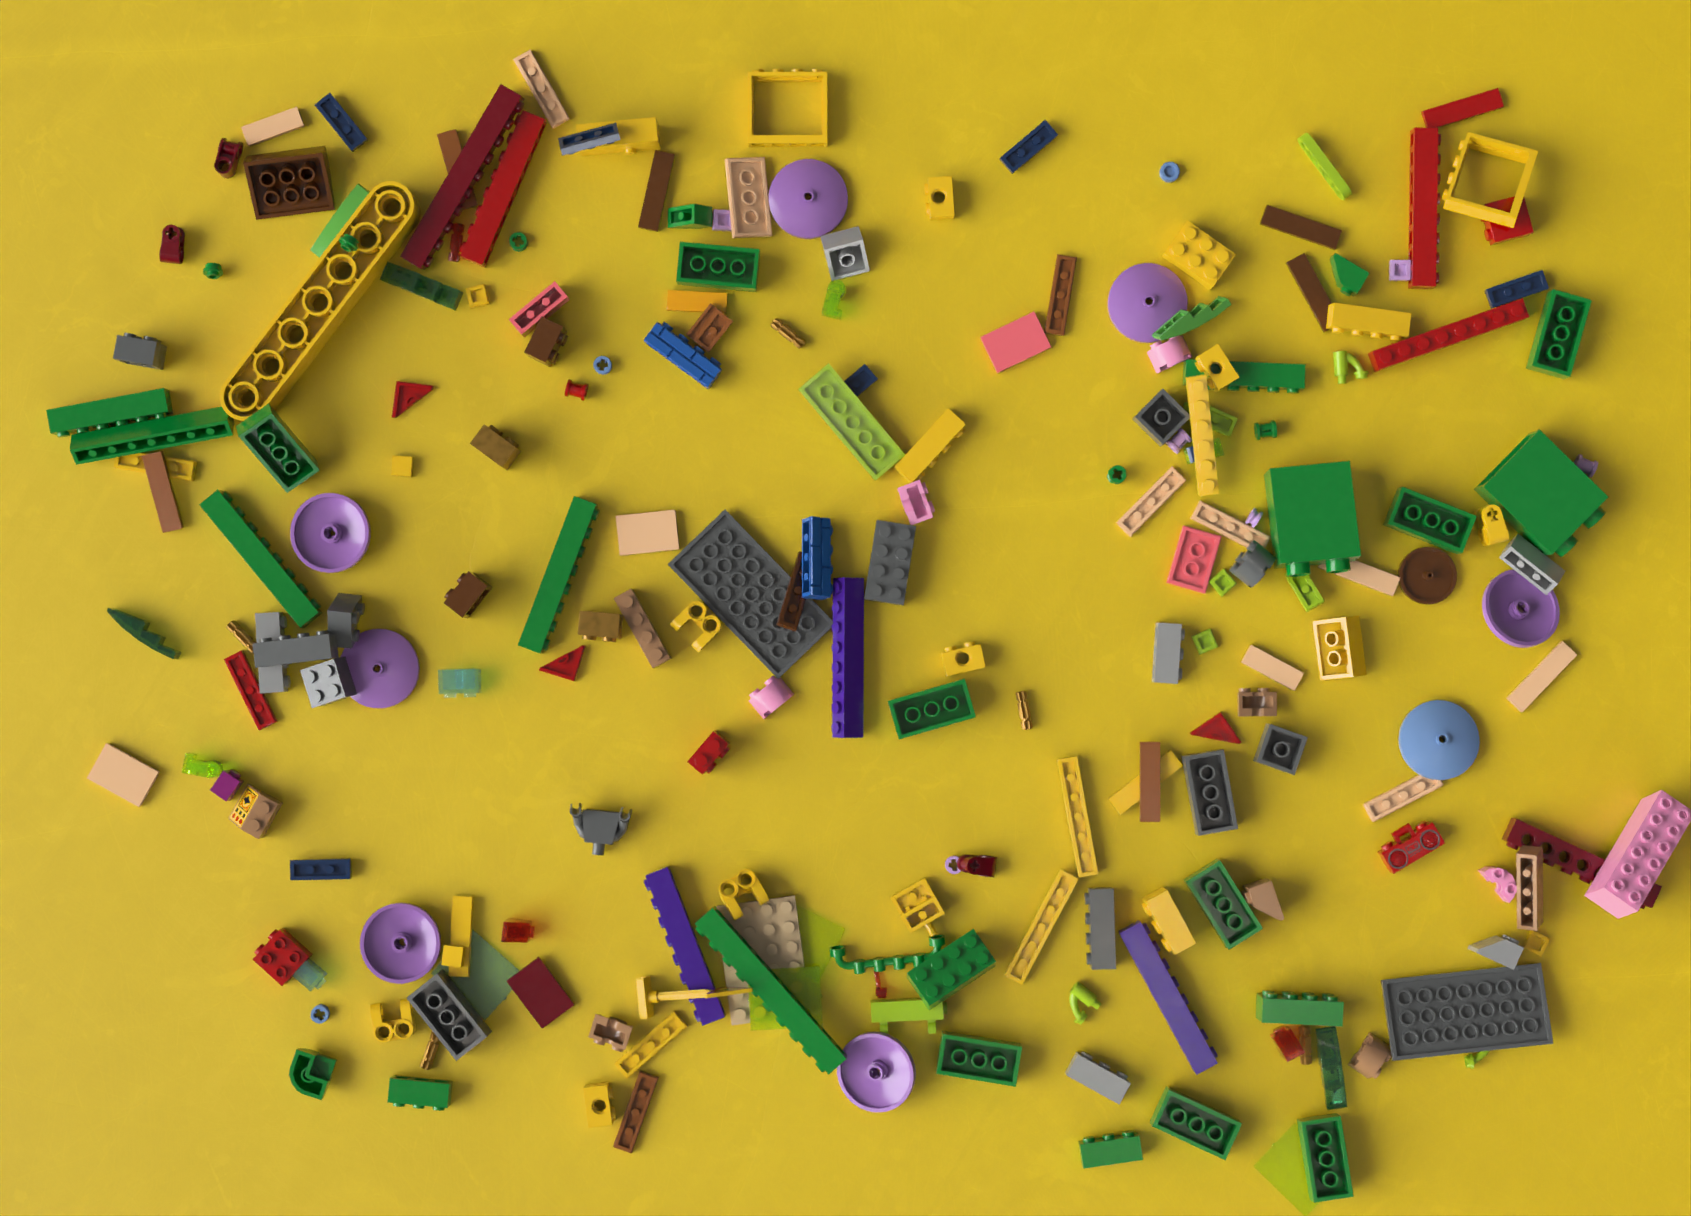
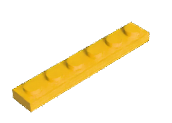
M1204 374L1185 377L1198 495L1219 494L1207 376Z
M1073 756L1057 759L1078 877L1098 874L1078 758Z
M1060 869L1004 974L1006 977L1021 985L1024 983L1072 893L1078 878Z

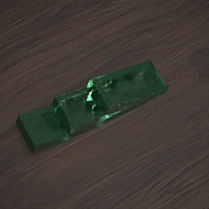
M388 261L380 278L381 281L455 311L463 295V292Z
M115 608L107 609L111 617L134 638L169 658L179 659L180 651L163 645L166 637L148 630L150 622Z
M1330 1026L1315 1029L1318 1062L1321 1068L1327 1110L1347 1107L1336 1027Z

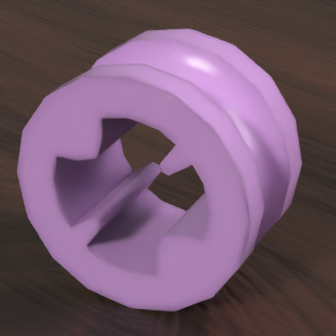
M1255 507L1245 521L1246 524L1251 523L1253 528L1257 525L1263 512H1257Z
M948 857L945 861L947 871L951 874L961 872L958 867H956L957 870H952V867L948 866L949 862L952 863L951 860L956 859L957 862L959 857Z

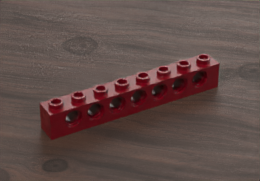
M1511 818L1502 837V840L1507 842L1506 846L1515 850L1525 845L1522 841L1525 834L1530 836V841L1526 846L1541 847L1546 842L1548 850L1543 853V863L1554 867L1556 864L1561 867L1560 871L1571 876L1572 873L1579 875V880L1588 884L1591 881L1593 882L1596 877V870L1601 868L1605 861L1516 818ZM1562 851L1566 853L1564 861L1559 860V854ZM1582 859L1584 861V867L1581 870H1579L1577 868V863L1579 860ZM1654 883L1641 905V909H1645V906L1653 908L1662 886Z

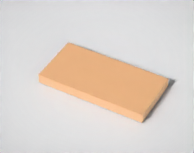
M765 157L726 158L725 168L732 238L771 237L772 228Z

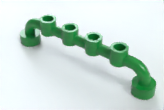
M929 936V945L934 948L932 952L925 954L914 953L913 955L906 956L895 955L888 958L876 957L869 960L857 959L846 962L842 957L846 955L845 946L836 945L829 948L830 957L835 958L839 967L847 970L854 969L855 974H863L866 972V968L874 967L875 972H882L889 965H893L895 970H901L906 968L905 964L913 963V966L916 967L939 952L941 946L945 945V936Z

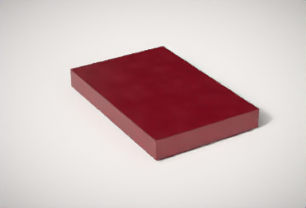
M539 956L506 980L542 1029L574 1006V1002Z

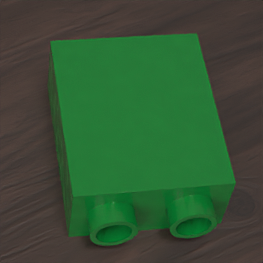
M1540 429L1529 433L1474 489L1489 505L1500 507L1504 520L1524 539L1543 554L1551 555L1555 552L1560 557L1564 556L1576 545L1578 540L1572 534L1582 524L1589 529L1605 515L1606 512L1600 505L1608 498Z
M1350 461L1270 468L1264 474L1272 551L1273 556L1276 557L1274 569L1286 568L1287 577L1310 575V565L1326 564L1327 573L1350 571V562L1361 557Z

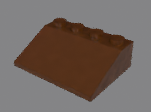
M325 146L246 156L243 165L256 220L335 210L330 166Z

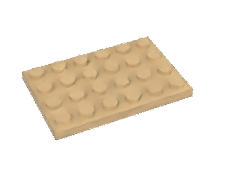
M795 895L770 898V901L761 906L757 900L738 903L743 916L735 921L725 905L716 906L811 1013ZM723 961L726 987L749 988L750 986L746 981L742 982L735 973L737 971L733 966L729 967ZM751 992L728 995L732 1025L776 1020L777 1016L772 1011L768 1012L762 1005L764 1001L759 996L755 997Z

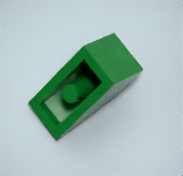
M690 204L668 208V228L701 229L712 227V207Z
M1334 253L1330 258L1336 286L1340 288L1341 293L1347 296H1355L1364 284L1369 272Z

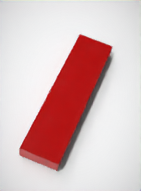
M1496 88L1424 110L1421 114L1426 128H1439L1501 109L1504 105L1499 89Z
M241 650L225 658L224 661L258 730L278 722L265 694L260 693L259 682L244 651Z

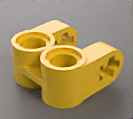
M1488 505L1480 507L1475 511L1474 515L1477 516L1475 522L1482 546H1489L1509 540V532L1500 507Z
M694 601L670 625L678 631L692 619L703 630V633L691 645L699 652L719 633L722 624L720 619L704 603ZM697 605L703 609V613L699 617H695L692 614L693 607ZM711 619L717 623V627L713 631H709L706 628L707 621Z
M749 869L741 870L736 876L723 880L719 885L720 898L734 921L743 916L736 902L740 896L752 892L760 906L770 901L755 873ZM744 878L752 880L748 885L742 884L741 881ZM726 888H732L734 889V892L730 895H727L724 893V890Z
M407 998L400 999L402 1017L400 1019L385 1020L382 1003L370 1005L373 1033L377 1041L385 1043L392 1040L407 1039L415 1033L414 1007ZM402 1023L409 1026L408 1033L402 1032L400 1028ZM385 1026L389 1029V1036H384L381 1033V1027Z

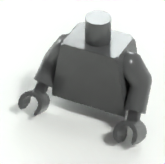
M579 803V808L575 809L570 804V814L573 817L574 826L579 836L584 838V842L593 843V855H604L605 844L613 845L614 842L622 838L628 829L632 809L626 814L623 812L624 807H621L620 812L593 809L582 810V803Z

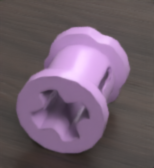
M1179 428L1178 433L1170 440H1167L1166 444L1172 451L1178 454L1180 449L1187 442L1190 443L1192 439L1183 429Z
M1578 454L1574 461V464L1590 478L1598 467L1597 461L1592 462L1585 459L1581 454Z

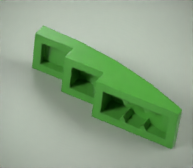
M357 184L310 249L318 257L323 254L369 194V191L362 185Z
M1218 296L1209 305L1199 303L1190 312L1181 309L1156 330L1152 336L1162 341L1182 335L1213 319L1232 304L1228 298Z

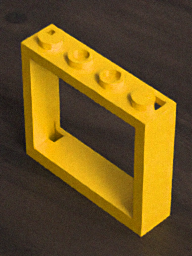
M763 69L748 72V146L828 147L827 72L812 69V72H804L803 69H792V72H784L783 69H773L772 72H764ZM754 82H821L822 135H755Z
M1468 132L1466 139H1461L1458 148L1461 154L1455 157L1452 167H1456L1455 172H1450L1447 181L1450 187L1444 190L1441 199L1445 201L1443 209L1514 228L1538 151ZM1469 149L1525 164L1510 213L1453 197Z

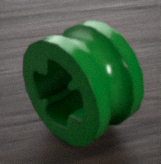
M513 233L509 238V243L513 250L520 252L526 249L528 241L523 233ZM517 237H521L522 242H524L523 245L519 244V247L513 242L515 238L518 240Z

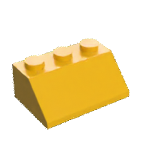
M1351 616L1313 621L1320 680L1367 675L1360 617Z

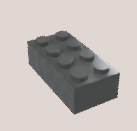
M881 520L876 521L864 600L904 605L916 526Z
M1217 749L1181 756L1195 834L1201 836L1238 829L1224 750Z
M443 969L407 997V1000L456 1061L492 1032Z

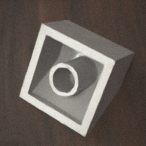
M859 226L820 236L831 281L870 271Z
M1504 934L1502 937L1495 935L1468 946L1469 950L1513 970L1524 948L1518 945V940Z

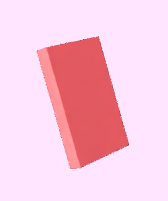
M1035 312L980 337L997 373L1051 348Z
M1183 525L1166 583L1205 594L1222 536Z

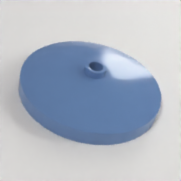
M1443 700L1425 702L1412 709L1404 718L1398 737L1399 749L1406 764L1420 776L1432 780H1447L1464 773L1473 764L1478 754L1480 743L1477 726L1469 713L1459 705ZM1440 736L1444 739V742L1439 741Z

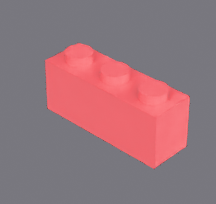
M554 281L509 320L525 338L536 329L541 316L548 319L570 299Z

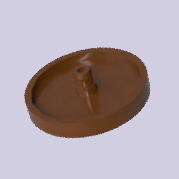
M1421 547L1408 553L1400 563L1398 569V577H1400L1399 586L1402 592L1416 603L1427 605L1441 602L1452 593L1456 585L1457 571L1455 564L1447 553L1438 548Z

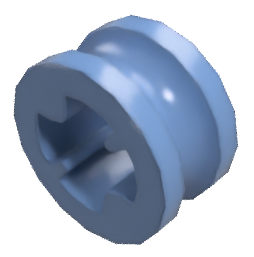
M599 356L594 360L593 366L597 373L605 375L611 371L612 363L609 358ZM602 360H605V363H608V367H604V370L601 371V368L597 367V365Z
M323 1004L315 1006L310 1014L311 1019L318 1024L324 1023L330 1015L328 1007ZM317 1009L325 1012L323 1019L315 1016V1013L318 1012Z

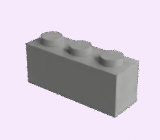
M1519 534L1506 545L1499 557L1545 595L1558 585L1565 573L1564 569Z
M1155 623L1152 682L1178 684V680L1182 679V668H1179V661L1183 660V648H1180L1181 640H1184L1185 629L1182 628V624Z
M1076 1051L1065 1071L1066 1075L1120 1104L1131 1084L1127 1080L1128 1076L1120 1071L1115 1073L1109 1070L1111 1066L1102 1061L1098 1064L1092 1060L1093 1056L1084 1051L1081 1054Z

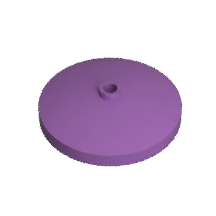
M815 159L794 161L778 172L770 186L769 207L771 214L778 226L794 237L815 239L829 234L840 224L846 213L848 194L844 180L833 167L825 162ZM809 194L810 196H812V198L810 200H806L805 195Z
M1154 263L1137 264L1123 271L1112 284L1107 302L1108 313L1116 329L1125 337L1140 343L1161 341L1153 338L1152 334L1181 309L1187 311L1188 304L1186 290L1178 276L1168 268ZM1146 298L1152 300L1151 305L1146 304Z
M323 493L308 499L296 511L291 523L290 538L296 555L305 565L316 571L337 573L353 567L362 559L370 543L371 528L365 511L353 499L341 494ZM332 530L335 532V536H331Z
M1514 569L1505 571L1492 579L1483 594L1482 611L1488 627L1500 640L1511 646L1519 648L1537 646L1551 637L1557 628L1560 609L1553 589L1545 595Z
M387 629L364 631L360 633L359 640L355 642L352 649L344 648L341 657H346L357 695L351 696V698L364 706L371 708L395 706L404 701L417 684L420 672L418 655L412 644L397 632ZM377 665L380 666L379 672L374 671V667Z
M393 903L377 910L365 923L360 937L361 955L366 966L378 978L397 984L413 982L427 974L435 965L441 950L440 931L432 916L419 906L410 903ZM401 938L404 939L405 945L400 944L399 940Z
M867 1032L858 1035L843 1048V1051L847 1054V1059L837 1067V1077L842 1091L853 1104L870 1112H887L901 1105L909 1097L915 1084L916 1069L910 1052L898 1039L882 1032Z

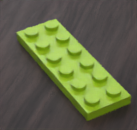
M829 363L798 389L875 481L905 456L904 452Z

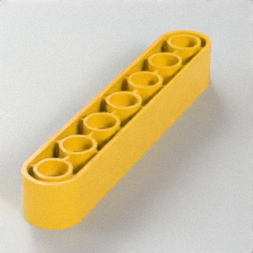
M385 181L376 185L365 197L222 385L220 403L223 410L230 417L243 422L268 403L274 410L281 404L418 224L421 214L420 205L407 187L395 181ZM393 201L400 202V212L394 216L387 215V205ZM367 233H375L377 237L376 243L372 247H364L362 244L363 237ZM344 234H349L359 241L357 251L348 252L341 248L340 237H343ZM345 264L351 265V276L347 279H340L338 276L339 268ZM326 296L328 306L322 311H316L314 308L316 298ZM297 327L302 328L304 331L303 339L298 343H292L290 340L291 331ZM272 359H277L280 364L277 373L269 375L266 372V364ZM247 391H253L255 401L251 406L245 407L242 404V396Z

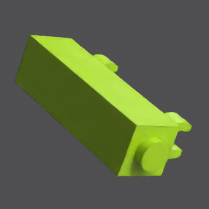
M921 998L871 1000L872 1023L880 1022V1032L888 1034V1022L927 1020L928 1034L936 1033V1020L944 1019V1014H947V1002H941L931 1010H928Z

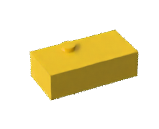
M656 117L576 125V132L579 133L617 123L621 139L612 144H604L593 149L581 150L582 156L625 152V155H633L637 151L661 149L659 126Z

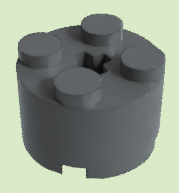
M1255 540L1247 546L1245 553L1241 552L1236 557V562L1229 569L1232 574L1250 588L1261 580L1265 575V571L1268 568L1270 569L1276 560L1273 554Z

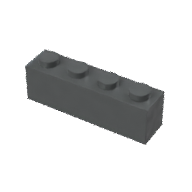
M325 630L317 631L316 636H310L309 633L297 634L298 638L292 639L290 635L278 636L276 641H272V638L259 639L260 643H253L255 668L339 658L336 634H329V631Z
M1112 887L1088 888V893L1084 895L1085 905H1088L1089 913H1085V923L1089 925V933H1086V945H1090V953H1086L1087 965H1090L1092 970L1116 969L1114 889Z

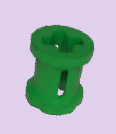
M1275 420L1264 424L1254 423L1256 440L1271 436L1277 438Z
M1120 465L1113 466L1108 470V481L1120 484L1126 478V470ZM1113 470L1121 472L1120 480L1112 477L1114 474Z

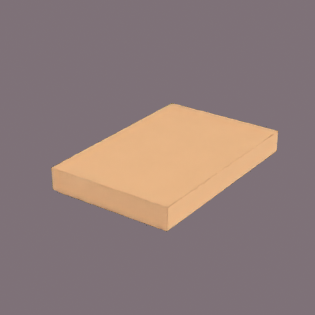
M675 510L616 516L620 556L679 550Z
M106 743L87 779L141 807L160 771Z

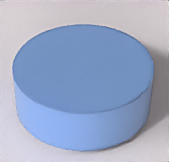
M1174 162L1164 163L1159 171L1160 178L1167 183L1174 182L1180 174L1179 166Z

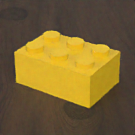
M1187 220L1162 257L1211 290L1236 254Z
M1161 887L1142 897L1144 903L1141 906L1149 917L1152 916L1153 921H1151L1154 930L1162 935L1163 938L1160 941L1165 950L1171 951L1176 955L1196 944L1167 889Z

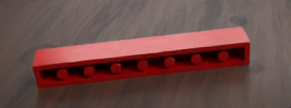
M522 110L521 115L518 114L514 121L516 127L513 133L510 132L507 137V148L505 151L502 150L498 161L500 164L498 169L495 168L492 172V183L490 187H486L483 198H485L483 204L477 207L475 213L477 218L474 224L471 223L468 228V239L466 242L463 241L459 252H461L460 256L463 259L481 267H486L547 122L544 118Z
M1414 127L1410 131L1408 260H1411V280L1408 281V289H1433L1439 283V272H1436V264H1439L1440 254L1437 252V244L1440 242V233L1437 232V225L1440 223V213H1437V205L1440 204V193H1437V188L1441 181V175L1438 173V166L1441 163V154L1438 153V146L1441 144V134H1438V128Z
M1522 298L1368 353V357L1373 371L1377 372L1520 322L1528 318L1529 314Z

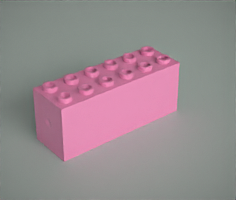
M1663 790L1642 798L1584 896L1618 919L1638 912L1691 821V810Z

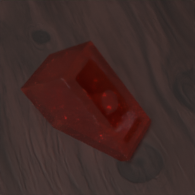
M508 918L503 922L501 942L528 943L530 938L534 937L535 926H532L531 920Z
M1279 1026L1273 1030L1274 1033L1270 1034L1280 1056L1287 1062L1305 1053L1290 1027Z

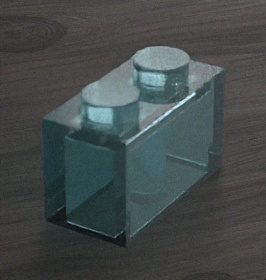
M481 669L438 670L439 694H444V698H454L456 693H464V697H476V693H481Z

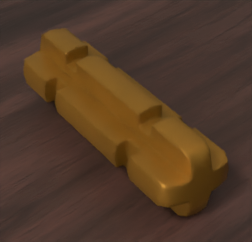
M778 318L772 321L771 327L775 331L778 330L779 334L789 342H793V345L798 349L803 347L805 339L801 336L798 337L795 331L786 324L783 325V322Z
M231 621L226 628L231 633H234L233 635L243 646H247L246 649L250 653L254 654L253 643L256 642L252 641L253 638L243 628H240L236 621Z
M1026 691L1016 692V700L1019 702L1017 703L1019 716L1022 719L1021 727L1023 730L1032 729L1029 704L1026 702L1027 693Z
M1300 1025L1298 1027L1299 1034H1301V1037H1299L1300 1053H1302L1300 1063L1309 1065L1312 1064V1055H1310L1312 1053L1311 1036H1309L1311 1034L1310 1026Z
M433 1031L429 1038L431 1040L428 1041L423 1055L424 1059H422L420 1067L425 1070L431 1069L432 1060L435 1058L439 1046L438 1042H440Z

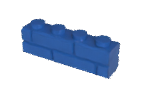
M657 322L645 337L644 342L705 388L709 389L722 372V369L719 367L721 363L713 357L710 360L704 356L705 352L695 345L693 348L687 344L689 340L682 334L677 336L671 332L673 328L667 323L663 322L660 324Z
M810 516L802 519V598L824 600L830 598L833 592V585L831 584V574L833 572V565L831 564V555L833 553L831 535L833 527L830 518Z

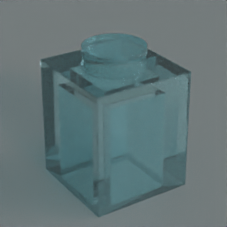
M309 958L294 973L293 977L309 991H312L315 988L319 990L326 982L324 978L327 973Z

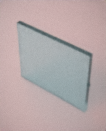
M472 929L470 977H449L485 1021L497 1006L507 998L512 988L506 980L519 970ZM440 963L431 974L434 976L443 969L448 975L449 966L441 965Z

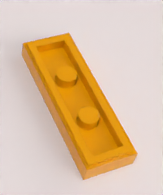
M668 290L667 311L704 312L711 303L721 312L727 314L728 294Z

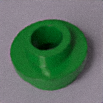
M344 234L343 237H340L341 248L348 252L357 251L359 241L349 234Z
M207 263L203 269V274L209 279H218L223 275V270L220 264Z

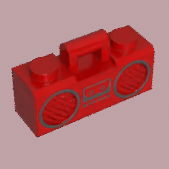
M1422 821L1415 826V830L1408 823L1391 833L1395 842L1389 841L1381 846L1382 849L1378 851L1390 873L1395 874L1445 844L1433 822ZM1409 832L1410 836L1400 840V837Z

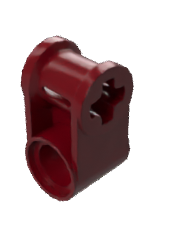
M227 138L220 140L214 167L223 178L229 179L235 175L242 156L243 143L227 141ZM224 164H229L227 171H221Z
M172 224L164 227L159 252L160 262L183 263L185 233L181 228ZM177 232L176 236L171 237V233Z
M964 854L959 857L957 866L960 871L965 873L995 877L997 857Z

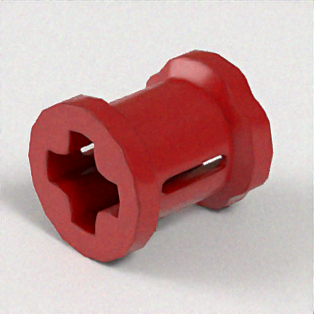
M568 379L565 396L578 397L584 401L588 391V384L585 383L583 385Z

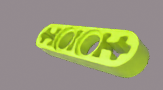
M1308 133L1300 136L1297 139L1299 145L1341 200H1345L1352 195L1349 186L1314 139Z

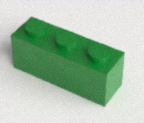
M393 1075L389 1081L387 1102L393 1103V1106L404 1107L405 1104L413 1105V1108L424 1109L425 1106L433 1107V1110L443 1111L450 1106L453 1081Z
M1133 1130L1123 1131L1122 1135L1114 1136V1133L1103 1134L1102 1138L1096 1139L1094 1136L1083 1137L1082 1141H1078L1083 1169L1143 1160L1140 1136L1138 1133H1134Z

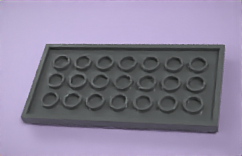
M726 510L722 511L668 563L673 571L778 679L832 628L833 621L812 599L805 600L796 631L777 625L791 577Z
M1541 963L1518 965L1514 970L1509 967L1381 980L1392 1061L1554 1044Z

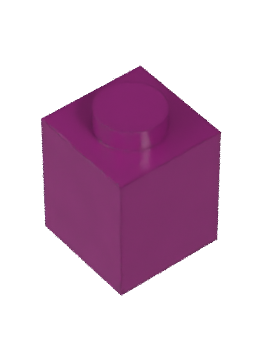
M233 769L230 771L223 770L210 791L225 801H231L244 780L240 778L241 774Z

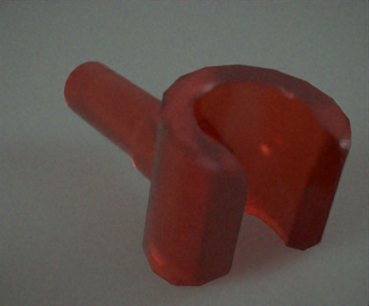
M874 971L876 982L875 994L878 998H886L887 988L881 987L879 972Z

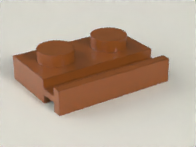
M710 303L686 335L709 353L733 323V320Z

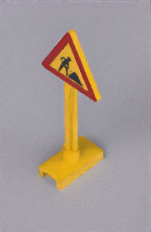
M650 976L636 979L640 1019H648L655 1016L653 1003H659L663 1000L712 998L753 992V988L746 987L659 992L658 990L652 991Z

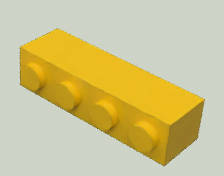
M1332 303L1328 305L1326 329H1332V333L1344 334V331L1351 332L1352 336L1368 334L1373 339L1390 337V341L1399 342L1409 337L1411 313Z
M948 408L897 463L894 469L910 483L921 480L926 475L923 471L928 466L932 468L939 461L936 457L941 452L945 454L952 446L950 442L954 437L959 439L966 431L964 429L966 424Z

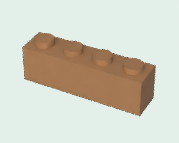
M629 589L615 597V602L652 668H656L672 659L634 590Z
M1522 845L1516 853L1517 929L1538 931L1543 923V847Z

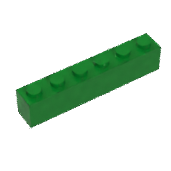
M1186 359L1184 361L1183 385H1186L1185 377L1204 375V372L1200 373L1195 365L1196 360ZM1229 361L1239 378L1225 386L1228 391H1239V388H1247L1248 392H1259V389H1267L1269 393L1287 390V393L1297 394L1299 390L1305 388L1306 364ZM1212 364L1211 371L1214 374H1219L1220 367L1217 364Z
M161 388L48 409L46 412L50 433L61 438L68 437L71 432L76 431L78 434L88 432L92 428L99 430L109 428V425L114 424L116 426L126 425L128 422L135 420L136 422L147 421L151 417H155V419L168 417V414H173L169 390Z

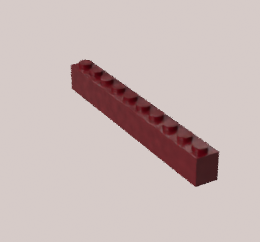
M500 84L400 257L422 270L431 266L434 261V253L436 250L439 251L441 249L445 234H449L454 226L452 222L456 216L459 217L464 209V206H462L464 201L472 196L474 192L473 186L476 181L479 182L484 175L483 169L486 164L489 165L494 158L493 152L496 147L499 148L502 145L504 133L506 130L509 131L514 124V116L523 109L524 98L521 95Z

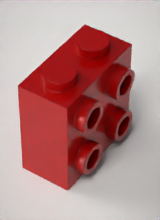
M1515 196L1490 202L1483 206L1510 213ZM1524 197L1514 228L1481 219L1485 224L1484 235L1486 240L1489 241L1490 246L1526 237L1534 233Z
M714 730L687 762L702 775L705 772L709 774L717 765L716 759L718 757L722 759L730 750L728 747L730 742Z
M282 928L279 931L275 929L268 936L269 942L266 945L261 944L254 952L256 956L252 960L276 982L284 986L313 954L285 928Z

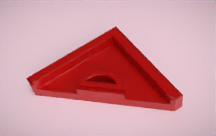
M396 381L392 418L400 416L431 392L434 386Z
M582 645L540 667L539 671L575 681L586 646Z
M1221 712L1190 732L1193 736L1236 744L1242 743Z

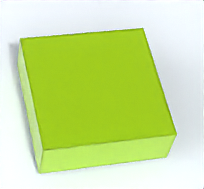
M1222 569L1209 581V584L1221 597L1237 584L1225 569Z
M1211 629L1191 636L1199 655L1218 647Z

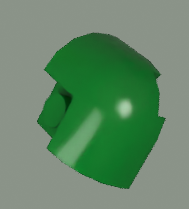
M296 1049L289 1071L291 1083L296 1088V1091L322 1100L329 1087L337 1059L319 1054L318 1051L311 1049Z

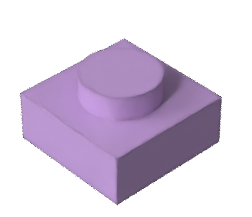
M714 209L712 211V230L731 231L730 210Z
M1411 260L1389 261V281L1411 280Z

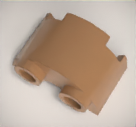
M1239 688V692H1237L1239 717L1277 716V692H1270V688H1258V692H1251V688Z
M596 1014L588 1037L594 1039L593 1042L596 1044L605 1045V1043H609L612 1045L613 1050L623 1052L626 1049L633 1026L627 1025V1022L611 1016L607 1018L601 1014Z
M1369 1032L1362 1042L1361 1048L1354 1054L1347 1065L1366 1078L1373 1077L1376 1079L1381 1073L1382 1069L1380 1067L1384 1061L1388 1062L1391 1058L1390 1045Z

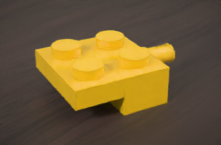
M925 877L890 897L910 933L921 927H926L930 937L938 933L932 922L945 914Z

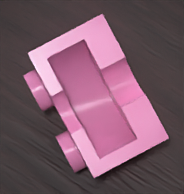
M1183 335L1169 338V341L1163 344L1161 341L1150 345L1151 350L1147 352L1156 373L1192 358Z
M918 480L897 488L910 525L933 518L932 513L935 512L932 501L927 502L925 494L928 493L925 482L921 483Z
M773 675L765 682V688L761 691L757 688L749 695L751 697L749 702L763 719L794 695L781 677L778 679Z
M1485 866L1478 871L1486 881L1496 883L1495 892L1500 898L1510 903L1517 893L1516 881L1512 874L1505 869L1495 866Z

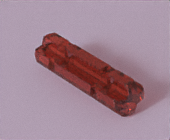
M454 223L452 228L454 234L451 235L449 249L451 253L448 256V260L451 262L460 261L461 254H459L463 242L462 233H464L465 228L464 224Z

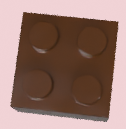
M541 316L524 353L528 357L551 367L552 363L556 364L560 354L558 351L560 346H564L567 342L568 335H566V329Z
M469 571L463 573L457 580L459 584L456 588H451L444 596L446 598L444 604L462 618L467 619L493 588L478 575Z

